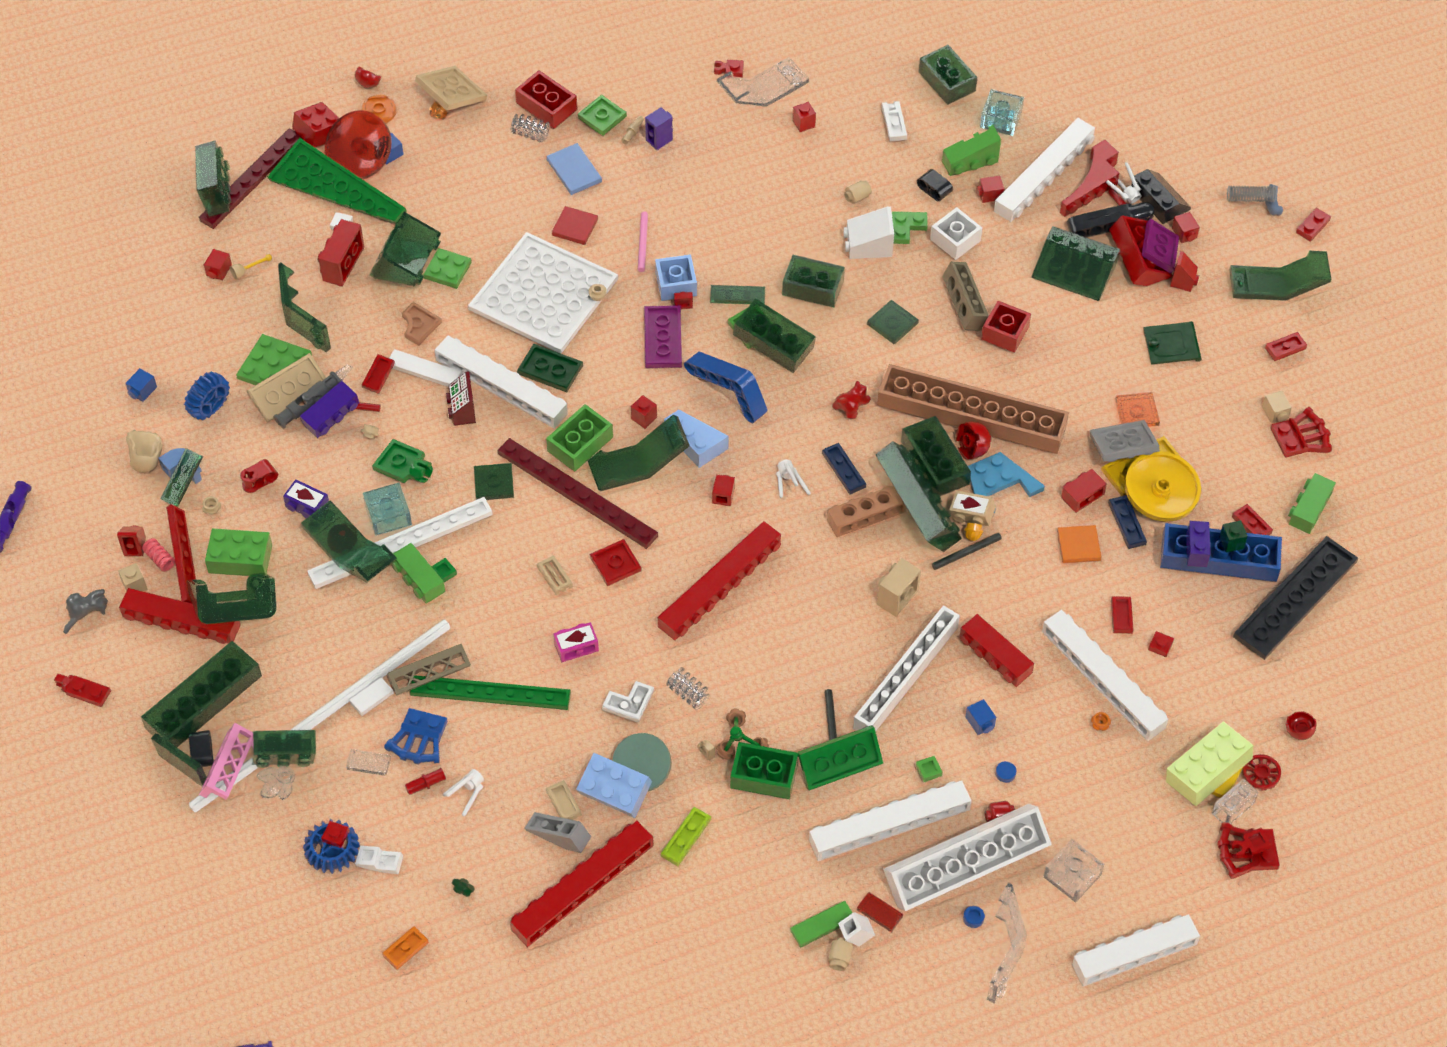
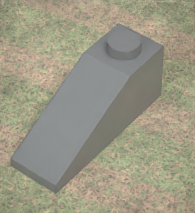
M537 812L533 814L525 827L526 831L566 850L579 853L583 851L591 838V835L580 821Z

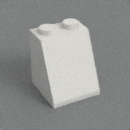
M891 206L847 220V227H844L843 232L844 238H847V241H845V251L849 252V259L892 257L894 229Z

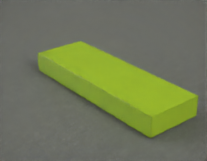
M693 807L661 852V857L679 866L711 821V816Z

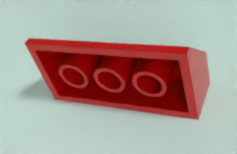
M1122 215L1109 230L1132 283L1149 286L1171 278L1173 276L1172 273L1170 274L1142 256L1148 221Z

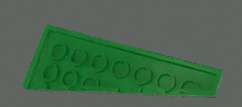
M301 138L296 141L267 176L271 182L397 224L407 212L405 207Z

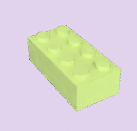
M1223 721L1166 769V782L1193 805L1197 806L1253 759L1254 745Z

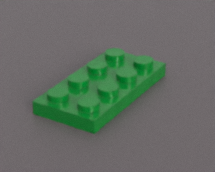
M872 725L797 752L806 788L809 791L884 764L875 727Z

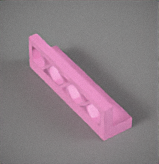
M236 723L232 725L222 742L199 795L207 798L212 792L225 800L228 798L255 738V733ZM239 733L249 738L246 743H240L238 739ZM238 749L241 757L233 759L231 750ZM231 765L233 774L226 775L223 767ZM218 781H224L226 785L225 791L215 787Z

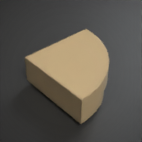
M704 740L698 744V749L707 760L710 761L715 757V747L709 741Z

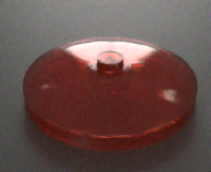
M364 110L349 112L340 117L330 128L325 142V155L361 179L369 178L384 166L389 157L392 145L390 130L386 123L372 112Z

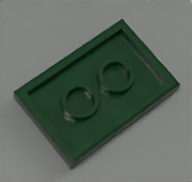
M533 343L517 369V373L567 393L582 369L583 362Z

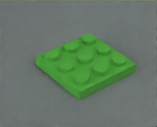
M262 334L237 372V379L257 385L310 353L312 356L311 350Z

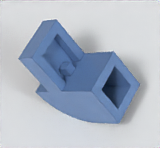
M177 448L159 457L162 470L172 481L183 473H186L195 484L202 480L200 475L202 470L197 464L195 454L185 448Z

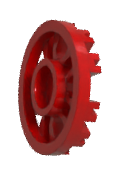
M1253 755V759L1243 766V778L1251 788L1255 787L1261 789V791H1266L1267 789L1274 788L1279 782L1281 767L1274 758L1268 755ZM1258 759L1260 764L1256 765L1253 760ZM1263 759L1267 760L1266 764H1263ZM1273 763L1275 768L1270 769L1269 765ZM1246 771L1252 772L1253 774L1247 775ZM1269 778H1273L1275 781L1271 782Z

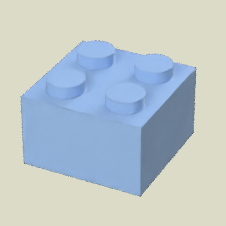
M691 254L655 259V273L661 301L674 299V293L692 292L693 296H697V280Z

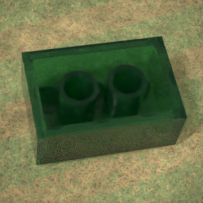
M949 45L920 58L919 73L947 105L976 91L977 76Z
M792 255L783 279L782 295L834 308L844 282L845 267Z
M315 730L253 731L251 741L252 765H256L259 768L269 767V765L277 764L278 767H288L289 764H298L299 767L310 766V764L314 763L316 756Z

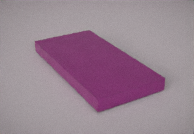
M681 305L644 306L645 368H682Z

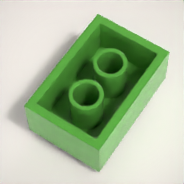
M584 404L546 438L547 451L575 472L613 438V424Z
M212 528L205 558L208 573L266 577L272 550L270 533Z

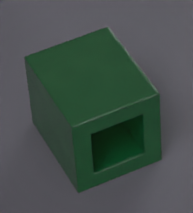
M1240 520L1223 524L1219 538L1227 553L1244 549L1248 535Z

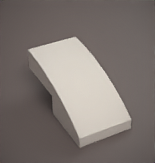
M360 846L355 865L377 872L399 874L404 856L401 852L382 851L380 847Z

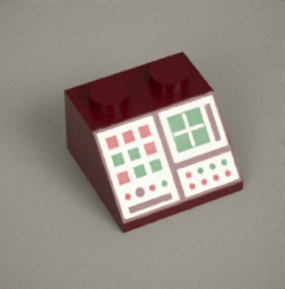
M467 371L449 384V393H446L447 404H451V408H448L449 419H453L454 426L476 423L470 372Z

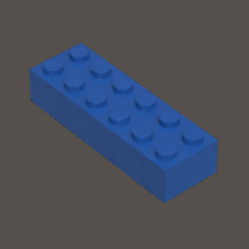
M1165 523L1162 535L1160 568L1277 582L1281 570L1282 537L1247 533L1248 538L1244 549L1226 553L1219 538L1221 530L1210 528V558L1207 567L1187 566L1186 533L1188 526Z

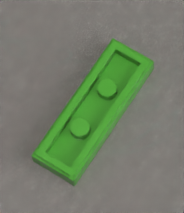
M843 901L791 927L790 931L801 948L839 929L838 923L853 912L846 901Z

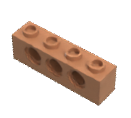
M897 484L886 486L874 493L870 492L863 497L851 499L841 505L832 506L827 511V521L835 536L840 537L906 512L907 501Z

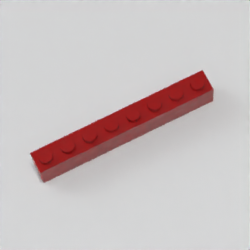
M763 521L657 617L658 628L674 641L684 636L693 624H697L706 612H710L719 600L725 599L733 587H738L744 577L751 575L756 566L763 564L772 552H776L780 548L781 534Z
M638 821L625 826L618 836L610 838L603 848L595 850L588 860L580 862L575 870L570 874H565L558 884L546 889L543 896L538 900L534 899L523 912L516 913L510 921L511 931L528 948L654 846L653 836Z

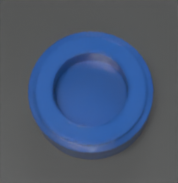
M1007 761L999 763L996 768L997 779L1004 783L1013 781L1016 777L1015 765Z
M970 906L964 911L963 920L968 927L978 928L983 924L985 914L980 907Z

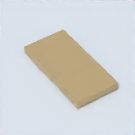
M309 353L247 390V393L268 423L274 419L273 416L275 414L281 413L289 403L308 391L318 381H323L326 377Z

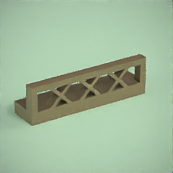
M461 643L388 672L387 678L389 683L392 684L396 695H400L470 667L471 664ZM462 656L465 662L458 666L450 663L451 660ZM440 664L446 665L445 670L441 673L432 670L433 667ZM423 671L428 672L424 680L413 678L415 674ZM405 678L409 679L406 687L398 688L396 682Z

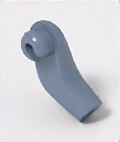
M1269 184V187H1276L1275 202L1267 201L1265 203L1271 215L1279 216L1283 212V207L1279 206L1277 202L1278 186Z

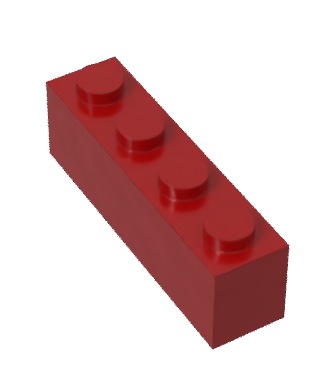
M978 614L961 627L959 638L962 643L970 646L978 657L986 660L990 667L1002 674L1008 683H1012L1017 687L1033 673L1035 663Z

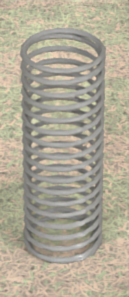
M1229 185L1227 189L1228 201L1252 202L1254 201V196L1257 202H1267L1268 196L1270 202H1275L1276 200L1275 186H1264V188L1261 186L1260 189V186H1247L1246 188V186L1243 187L1242 185L1240 187L1239 185L1232 188Z

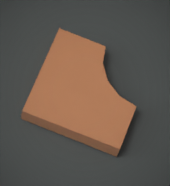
M412 302L402 312V317L408 323L404 336L418 346L442 323L440 317L415 302Z

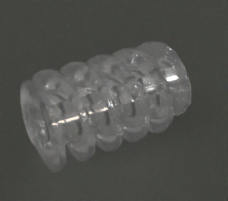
M515 114L511 124L512 134L524 135L525 138H531V140H537L538 142L545 141L550 130V122H547L544 126V121L540 120L537 124V118H534L531 122V116H528L525 120L524 114H521L519 118L518 114Z
M681 667L669 677L666 685L672 691H675L678 696H681L683 700H686L689 705H692L695 710H698L709 699V694H706L708 687L704 686L700 689L702 683L699 681L695 684L696 678H690L691 674L689 672L683 675L685 669Z

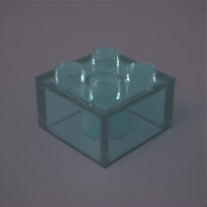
M991 89L981 114L980 128L989 130L988 127L994 125L997 132L1014 136L1022 114L1024 97Z
M399 482L362 493L375 536L412 525L410 511Z

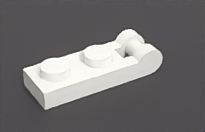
M900 102L882 103V113L884 114L889 141L907 140Z

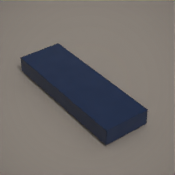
M839 443L822 450L823 456L849 495L866 488V482Z
M1127 495L1109 499L1108 504L1127 548L1131 549L1146 545V537Z

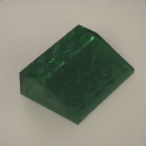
M1052 226L1035 266L1032 278L1100 301L1118 263L1120 249Z

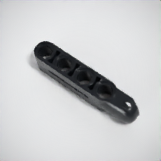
M1148 202L1134 205L1123 204L1076 215L1069 218L1066 223L1071 237L1077 240L1110 232L1109 229L1122 215L1149 221L1153 218L1155 210L1153 205Z

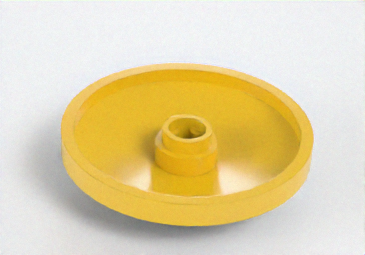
M1159 451L1150 455L1143 454L1133 461L1125 476V492L1130 503L1141 514L1153 520L1170 522L1186 517L1194 510L1201 495V483L1197 472L1186 460L1173 453Z

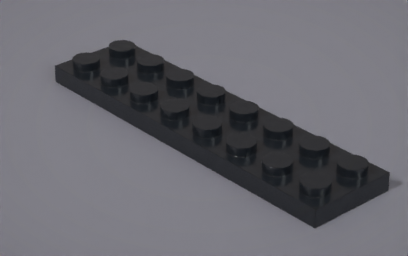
M1326 536L1236 630L1233 637L1265 660L1357 563L1358 557Z

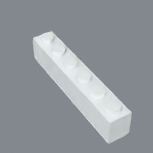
M1189 914L1183 917L1178 915L1164 924L1159 922L1150 929L1137 930L1131 936L1118 937L1112 943H1101L1090 951L1082 950L1074 956L1072 966L1084 987L1198 944L1200 935Z

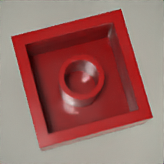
M323 102L294 112L292 129L314 148L341 138L343 121Z
M997 301L983 325L981 340L1015 353L1030 326L1031 313Z

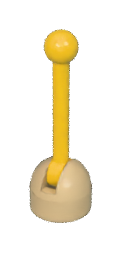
M267 254L264 258L246 266L234 264L230 266L231 274L235 279H239L244 276L246 269L264 261H271L272 256Z

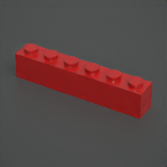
M131 588L127 589L119 606L122 617L126 620H136L146 625L160 626L165 630H176L185 635H196L201 639H212L221 644H233L241 626L239 617L236 614Z

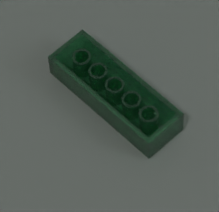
M892 441L875 454L928 543L945 552L962 539L958 533L960 531L959 527L950 520V512L941 505L942 499L932 490L933 484L928 478L924 477L925 471L915 462L916 456L910 449L907 451L902 444L899 445Z
M231 641L141 716L144 728L170 752L174 751L189 738V733L199 730L262 676L259 664L235 642Z

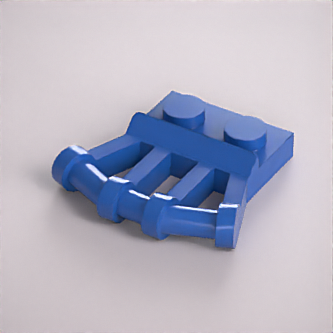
M409 708L400 731L386 742L384 749L395 753L400 757V760H412L415 764L423 762L440 763L439 742L448 722L447 717ZM408 735L405 747L403 749L400 748L397 744ZM415 738L422 739L416 753L410 752ZM429 741L433 742L434 754H424Z

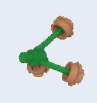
M738 708L731 709L730 713L726 716L729 725L732 726L729 741H722L716 746L717 755L722 759L729 760L735 755L734 741H741L743 739L750 744L769 747L766 738L756 737L753 740L743 734L740 726L745 724L746 714Z

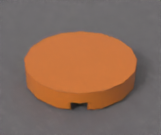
M386 95L371 96L362 104L363 117L372 124L388 123L396 115V104L393 99H389Z

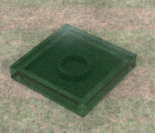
M890 300L867 320V325L895 344L918 324L919 319L893 300Z
M512 463L474 466L476 500L485 497L486 500L514 498Z

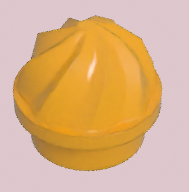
M967 523L966 528H964L965 535L970 541L978 540L983 533L981 524Z

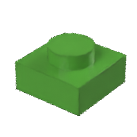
M935 756L916 762L915 766L923 782L941 777L943 774Z

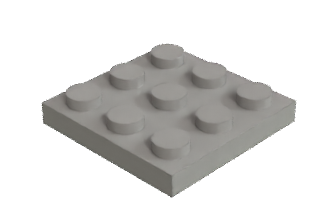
M1145 420L1090 430V437L1104 462H1113L1121 458H1133L1143 454L1150 455L1160 451L1159 444Z

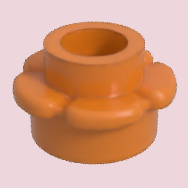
M1098 712L1091 718L1092 726L1096 730L1105 731L1111 724L1108 714L1104 712Z

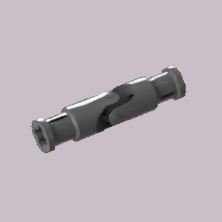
M331 371L327 378L323 381H318L308 391L289 403L285 410L278 415L275 414L273 416L275 421L282 429L286 428L290 421L299 418L300 415L340 383L341 380L336 373ZM303 401L305 405L300 406L299 404Z

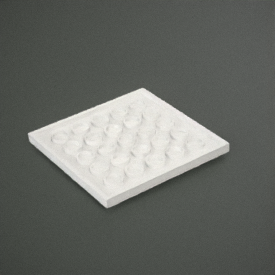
M526 232L470 302L468 310L549 349L562 353L601 302L594 301L589 296V288L594 284H602L606 287L608 293L618 280V274Z

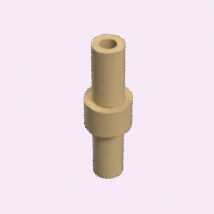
M638 116L635 122L628 127L627 133L622 139L624 144H628L630 139L638 133L639 127L644 121L642 116Z

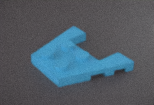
M1001 452L967 467L974 494L990 496L1020 483L1027 495L1031 497L1043 492L1045 488L1041 482Z

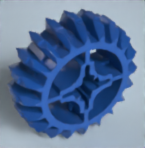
M212 371L206 372L204 376H200L198 380H195L190 390L187 391L188 395L185 397L186 401L184 403L185 409L198 420H204L206 417L210 418L227 400L226 396L229 395L228 390L230 389L229 382L221 374Z
M338 819V821L336 822V823H338V824H341V825H344V826L349 827V825L347 824V822H345L344 824H342L339 819ZM322 821L321 826L314 825L315 831L309 830V837L304 839L303 849L305 851V858L308 859L311 866L314 865L316 870L321 868L324 874L328 869H330L332 874L334 869H338L341 872L343 866L349 868V862H355V856L358 855V848L360 847L358 835L353 827L349 828L350 831L346 837L348 841L346 849L324 843L321 838L328 824ZM317 844H320L322 848L320 854L315 851Z

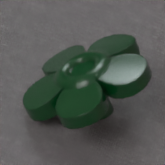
M464 878L460 880L453 879L452 881L454 885L453 890L456 893L463 894L465 897H469L475 888L473 885L468 884L469 881Z

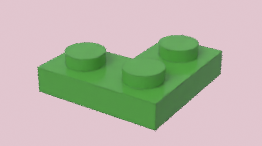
M892 211L893 244H910V230L927 231V212Z

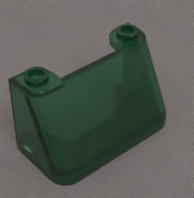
M404 211L390 232L369 275L375 279L409 286L420 285L424 278L422 269L433 249L437 250L441 243L438 240L441 232Z
M266 573L250 575L246 580V590L220 593L208 591L207 584L200 579L187 580L188 593L197 618L204 624L263 619L272 617L276 612L275 578Z

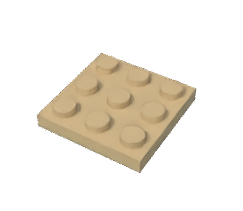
M456 66L419 74L415 78V82L446 110L486 101L487 94Z

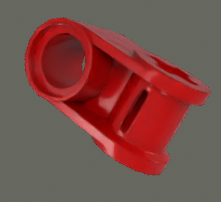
M267 459L260 460L240 473V478L243 481L242 488L247 493L256 492L258 489L273 483L279 474Z

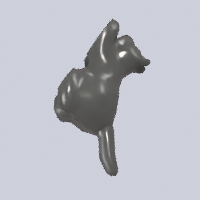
M104 589L92 591L86 597L81 596L79 593H73L67 598L66 609L71 620L64 627L63 632L65 634L69 632L78 620L90 612L100 611L103 615L105 614L108 600L104 596Z

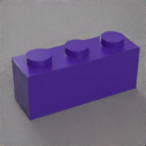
M341 381L300 415L301 421L318 439L321 435H325L335 423H339L349 411L356 409L359 404L358 396Z

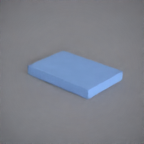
M578 143L546 156L548 163L571 195L602 182V177Z

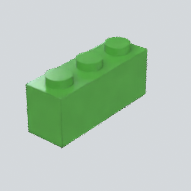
M1316 473L1312 479L1308 478L1303 488L1306 489L1305 492H1300L1296 500L1297 506H1292L1288 516L1291 517L1289 525L1310 534L1331 497L1336 482Z
M412 543L392 554L394 570L403 575V580L408 586L411 585L413 587V591L418 599L422 598L427 604L445 593L444 581Z

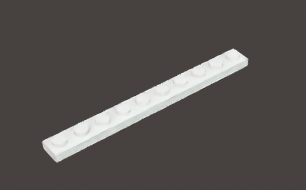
M482 497L308 570V575L315 589H318L392 558L393 553L409 543L418 547L492 516V510L485 497Z

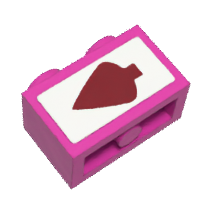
M591 622L581 623L576 627L561 629L553 633L554 644L561 663L599 651L598 639Z

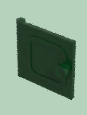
M1192 321L1143 328L1151 365L1189 360L1199 362L1202 360Z

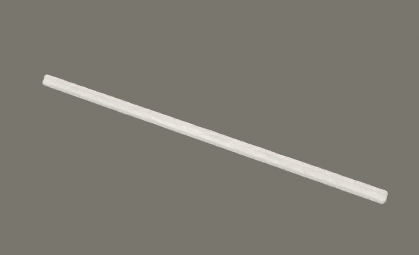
M446 620L440 621L243 763L234 785L350 702L349 699L380 677L386 676L388 672L393 671L450 629L449 623ZM223 780L216 783L215 787L223 791L226 790ZM212 792L207 798L199 795L189 802V807L193 812H197L217 798L218 795Z

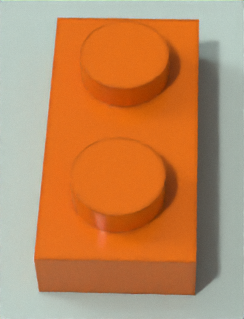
M413 926L382 954L398 970L429 942Z

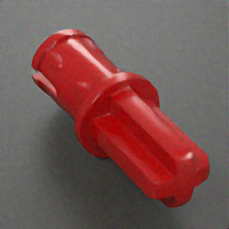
M439 768L427 775L422 774V777L406 783L405 788L408 794L411 795L425 788L430 789V786L446 780V776L442 768Z

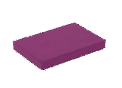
M1150 219L1146 224L1142 256L1171 274L1175 270L1179 236L1153 219Z

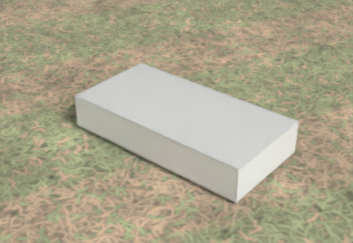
M380 677L349 699L357 712L363 716L393 695L394 692Z

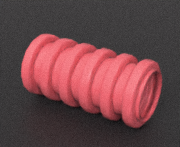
M151 538L143 544L142 550L161 571H168L174 566L175 559L155 538Z

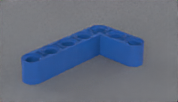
M699 351L684 362L686 370L691 375L734 391L742 413L750 423H754L767 412V407L757 381L749 370Z

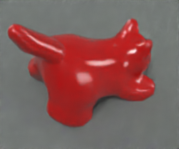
M856 381L855 386L850 391L839 394L836 397L835 402L832 404L833 409L845 411L848 419L857 418L859 406L866 405L871 400V397L866 395L867 387Z

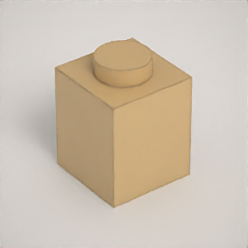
M1283 391L1265 395L1262 407L1271 423L1289 419L1292 407Z
M137 563L118 570L126 591L128 588L139 591L148 590Z

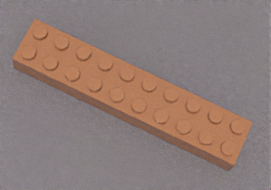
M892 364L888 365L878 392V406L959 427L960 424L965 422H979L986 426L992 437L1058 454L1069 417L1068 411Z

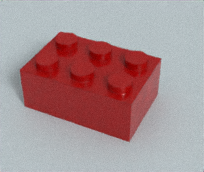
M540 70L515 89L516 103L553 129L578 110L577 95Z
M341 219L338 225L334 226L333 234L327 239L325 248L318 255L320 273L324 282L343 287L365 248L361 224Z

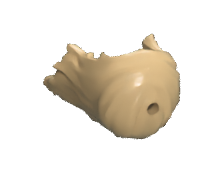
M136 430L128 432L126 441L129 448L130 465L135 471L140 473H147L158 466L163 447L161 437L152 432Z

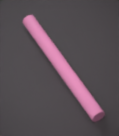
M647 212L641 213L638 257L639 272L645 271Z

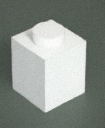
M854 912L838 923L845 941L854 945L861 946L875 936L869 919Z

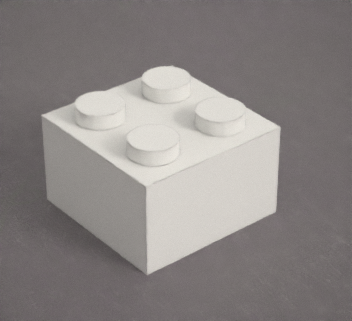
M956 207L932 225L930 240L953 259L957 260L981 241L982 227Z

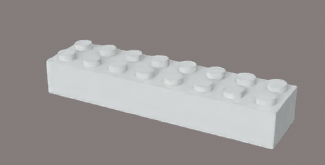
M1027 804L883 870L897 907L907 911L1052 844L1038 806Z

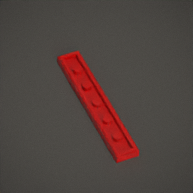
M170 504L166 509L181 600L200 605L185 511Z

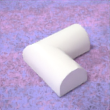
M635 681L628 697L609 691L603 703L602 711L639 723L654 692V687Z

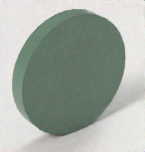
M637 733L625 738L617 746L612 759L614 762L648 776L652 780L648 792L658 788L665 782L672 764L670 752L664 742L648 733Z

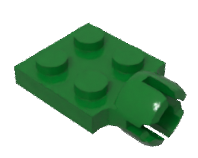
M395 439L391 440L372 465L374 471L402 483L409 479L425 483L428 479L423 476L430 478L433 472L432 463L424 460L425 454L423 451Z

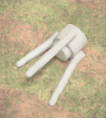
M1126 162L1125 166L1134 187L1131 185L1126 188L1118 179V184L1124 190L1122 192L1109 180L1106 183L1120 194L1125 201L1127 200L1130 204H1133L1141 198L1139 193L1141 188L1138 186L1128 162Z
M786 459L778 463L779 471L776 472L780 498H783L782 478L792 479L795 486H798L799 482L807 495L811 494L798 474L797 469L793 467L791 460Z
M472 769L462 780L444 792L443 796L449 797L463 785L470 791L474 789L462 813L465 816L477 794L483 788L481 783L484 781V778L477 770Z

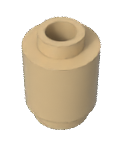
M859 181L846 187L844 196L848 202L854 204L867 198L872 193L871 186L867 181Z
M840 937L832 941L828 961L830 962L829 967L834 970L845 971L846 967L849 966L853 945L845 941V938Z

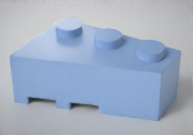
M681 410L675 411L664 419V432L698 468L729 449L728 435Z

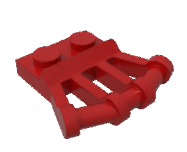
M1310 406L1295 418H1289V420L1271 425L1270 429L1285 458L1306 452L1329 453L1332 451L1329 438L1331 433L1325 427L1324 419L1319 418ZM1307 417L1312 421V423L1298 426ZM1316 429L1319 430L1318 433L1306 436L1302 435V433ZM1322 440V444H1321V445H1319V444H1307V443H1311V442H1314V441Z
M1227 822L1221 824L1220 830L1222 832L1217 845L1221 850L1219 855L1220 861L1228 869V875L1231 879L1250 871L1279 869L1280 864L1273 829H1263L1271 843V848L1253 856L1248 851L1243 858L1237 859L1236 854L1229 852V849H1232L1231 844L1234 842L1228 840L1229 834L1243 838V835L1254 831V829L1244 830L1234 827ZM1250 861L1249 864L1240 868H1236L1233 863Z

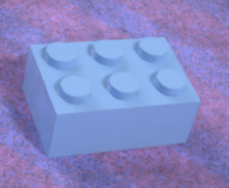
M593 753L576 790L581 795L635 818L652 780L642 773Z

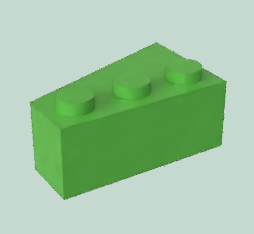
M994 125L989 126V130L981 134L978 132L973 134L974 137L965 142L961 140L943 149L942 162L949 176L998 163L1001 138Z

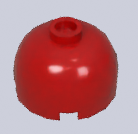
M979 422L960 424L956 434V441H960L961 446L958 447V450L965 459L980 458L990 448L991 435L986 426Z

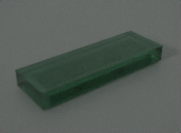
M711 285L710 303L755 304L758 302L760 305H765V286Z
M185 448L160 498L161 500L176 507L179 506L203 456Z

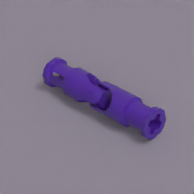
M17 481L15 483V489L9 495L1 512L0 553L3 551V544L9 538L14 524L23 509L27 493L32 489L24 481Z

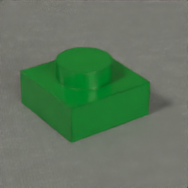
M446 557L431 566L444 582L457 575L456 569Z

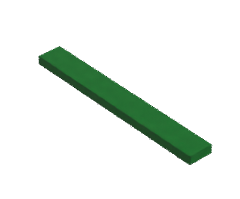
M414 675L413 678L424 680L426 676ZM440 678L410 690V696L568 710L571 689Z

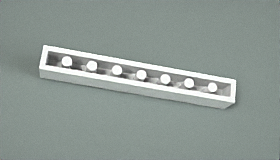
M1077 118L995 200L994 212L1010 222L1016 217L1018 218L1023 210L1032 204L1036 196L1039 197L1044 188L1050 186L1057 175L1060 176L1067 165H1071L1074 158L1082 154L1084 148L1094 141L1095 127Z
M448 335L435 349L437 362L459 370L461 374L469 371L472 382L554 429L568 414L567 403L562 398L555 397L548 390L541 389L532 381H527L518 373L506 369L504 365L492 361L488 356L478 353L473 347L464 345L459 339H454Z
M944 605L854 716V730L857 731L872 725L876 731L957 630L959 614Z
M1060 610L1044 621L1042 633L1147 741L1166 729L1168 722L1166 713L1154 705L1153 700L1146 696L1139 686L1127 677L1123 669L1118 668L1113 663L1112 658L1106 655L1099 645L1087 636L1083 628H1079L1074 623L1073 618L1069 614Z
M962 780L958 782L952 781L943 787L931 788L925 793L913 794L907 799L895 800L886 806L874 807L868 812L856 813L844 820H835L830 825L824 827L817 826L809 832V842L817 860L821 861L969 811L971 799Z

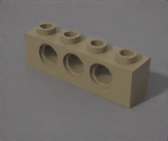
M951 261L942 277L964 330L980 331L989 317L967 262Z

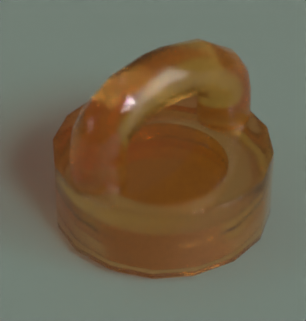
M435 101L430 108V116L443 120L447 117V110Z

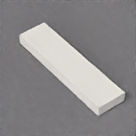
M395 349L389 357L395 361L392 369L447 387L462 375L459 370Z

